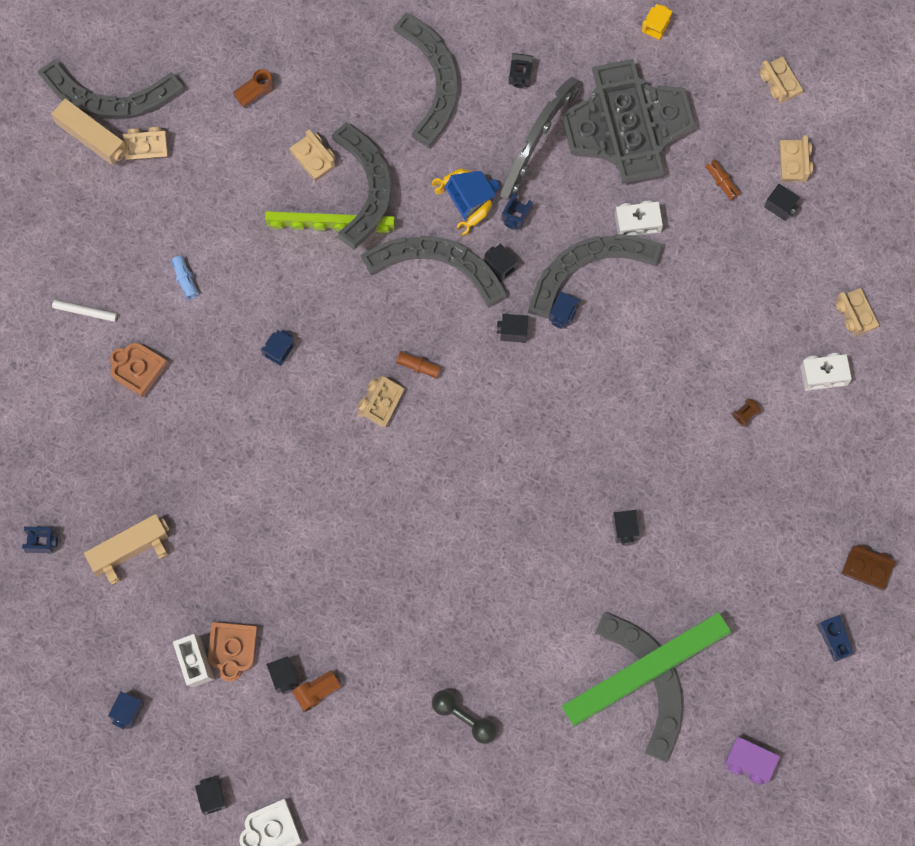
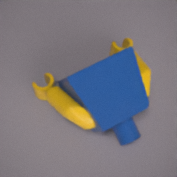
M461 168L444 176L443 180L436 178L432 181L433 187L441 185L434 190L435 193L442 194L446 189L463 219H468L467 222H460L457 225V231L461 227L467 228L462 233L463 237L470 233L472 225L476 226L486 217L492 207L495 192L499 190V183L496 179L488 181L481 171L473 172Z

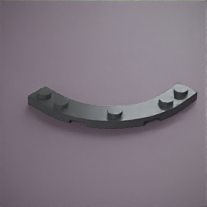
M406 12L394 26V31L413 43L424 53L433 68L436 78V95L432 106L412 133L414 139L430 148L448 124L457 98L456 69L450 52L447 51L439 36L424 23Z
M55 59L37 71L39 76L62 101L67 99L84 113L100 118L121 119L143 115L163 106L185 91L184 86L172 72L142 91L129 94V97L117 98V96L94 95L87 92L86 89L70 79Z
M571 77L563 83L555 93L557 98H554L552 102L549 101L539 115L526 138L525 147L518 154L500 197L508 200L513 193L517 194L521 188L519 181L521 177L526 175L529 169L527 163L543 133H548L552 124L551 120L564 104L567 105L571 99L576 97L579 88H577L578 79Z
M346 122L332 134V140L358 160L366 173L369 185L368 199L362 210L349 224L338 232V238L355 250L382 222L389 205L391 181L386 162L379 155L377 147L361 132Z
M615 234V236L588 238L570 246L560 253L549 267L544 270L534 290L528 313L549 319V314L560 287L573 272L585 264L599 259L619 257L656 266L662 244L636 236Z
M424 235L412 238L402 237L388 241L361 254V259L370 275L405 260L432 259L453 266L467 276L478 290L488 308L507 298V294L490 267L481 258L468 251V248L448 239Z
M605 612L603 613L595 632L596 635L619 644L633 653L638 659L659 648L653 639L636 626ZM673 668L653 680L658 696V716L653 734L644 753L665 763L677 737L682 710L680 687Z

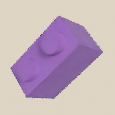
M737 736L724 765L728 766L727 770L736 775L743 773L750 777L749 781L762 785V783L767 784L770 781L780 756Z

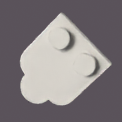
M286 799L249 814L245 820L246 829L240 835L241 846H297L303 843Z

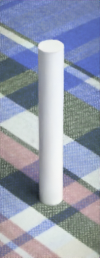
M54 300L52 304L54 309L116 322L117 313L58 300Z

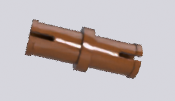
M714 159L711 161L712 164L709 162L705 168L715 179L716 186H720L729 200L732 201L735 199L734 196L738 197L741 192L731 181L730 174L725 173L717 160Z
M401 350L396 360V364L413 369L415 373L421 372L437 379L441 369L440 365L423 360L424 357H415Z

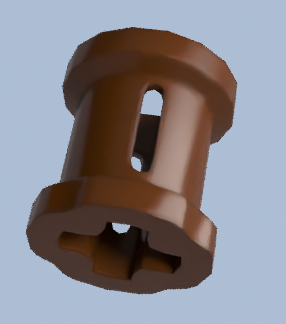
M747 398L745 404L738 411L734 410L732 412V416L741 426L746 427L748 421L755 415H759L762 411L755 401Z

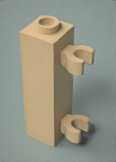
M64 99L51 113L57 125L112 166L124 157L126 153L124 142L67 99Z
M155 514L84 552V555L95 575L98 577L105 573L109 582L113 585L120 581L113 569L114 567L151 547L154 548L159 559L168 555L161 542L169 538L166 533L169 528L163 518L159 520Z

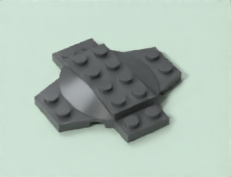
M634 59L592 67L596 88L593 90L590 99L582 101L561 113L570 154L603 157L616 165L622 184L663 176L664 170L660 154L668 143L692 131L695 127L685 88L660 85L657 88L649 86L644 79L638 77Z

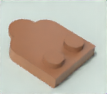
M131 343L125 349H115L110 356L112 364L111 375L114 380L142 398L169 364L167 360L139 343Z
M212 622L208 661L212 667L219 669V675L223 680L228 682L235 681L240 677L242 671H247L253 666L257 626Z

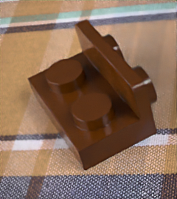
M853 545L848 553L841 575L884 591L896 562L891 560V557L886 554L870 552V549L866 546Z

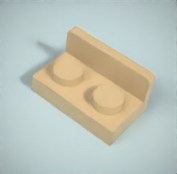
M783 57L770 63L767 60L762 62L760 76L764 82H768L771 95L774 99L777 98L780 104L803 93L802 87Z
M149 127V132H141L140 128L127 129L128 133L122 134L126 147L125 160L168 156L167 130L162 131L161 127Z
M308 129L305 131L306 137L290 147L289 150L311 178L317 181L335 168L334 159L336 158L329 148H324L317 133L313 134Z
M803 135L801 140H780L781 182H807L809 175L813 173V163L809 162L812 144L808 142V135Z
M861 288L846 294L844 292L839 293L835 302L836 308L839 313H843L846 319L845 326L849 332L853 333L854 337L879 327Z
M380 376L375 379L373 378L367 386L369 391L360 400L357 406L359 410L356 415L358 417H366L377 425L386 427L404 388L388 378Z

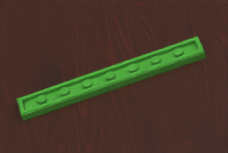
M718 612L562 705V708L575 727L729 635L731 630Z

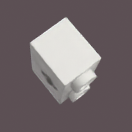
M643 201L635 205L624 203L616 207L615 220L618 234L640 236L661 233L663 224L659 202Z
M832 353L827 355V357L821 358L809 356L803 360L800 366L805 391L848 386L851 381L847 354Z
M192 634L173 642L187 686L194 688L215 680L200 636Z

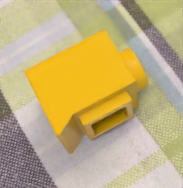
M656 4L655 8L652 7L645 21H643L641 32L660 40L671 21L672 11L664 5Z

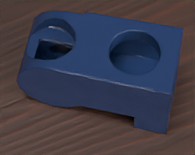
M840 615L816 624L835 662L853 655V650Z

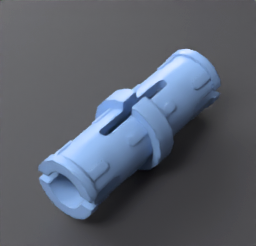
M174 257L170 262L176 272L177 283L181 285L186 300L197 297L199 293L193 282V274L189 272L184 257Z

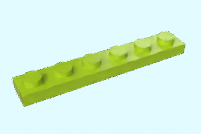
M265 211L266 225L273 229L291 226L294 230L313 227V230L316 231L334 228L335 231L340 232L357 215ZM384 216L376 229L377 232L389 233L390 230L395 231L394 217Z

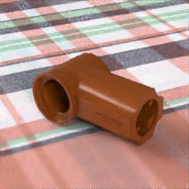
M266 69L257 70L253 74L252 79L233 92L234 97L243 108L247 107L261 95L268 94L273 90L274 82L270 72ZM261 80H268L265 84H259Z
M330 670L312 682L308 681L301 684L292 691V694L303 712H307L311 709V706H317L321 703L322 699L340 689L341 686Z

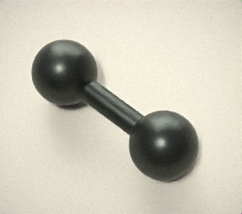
M440 690L434 694L432 708L437 714L441 716L455 715L472 727L473 738L481 744L491 743L496 738L498 729L493 720L489 718L477 720L457 706V698L449 690Z

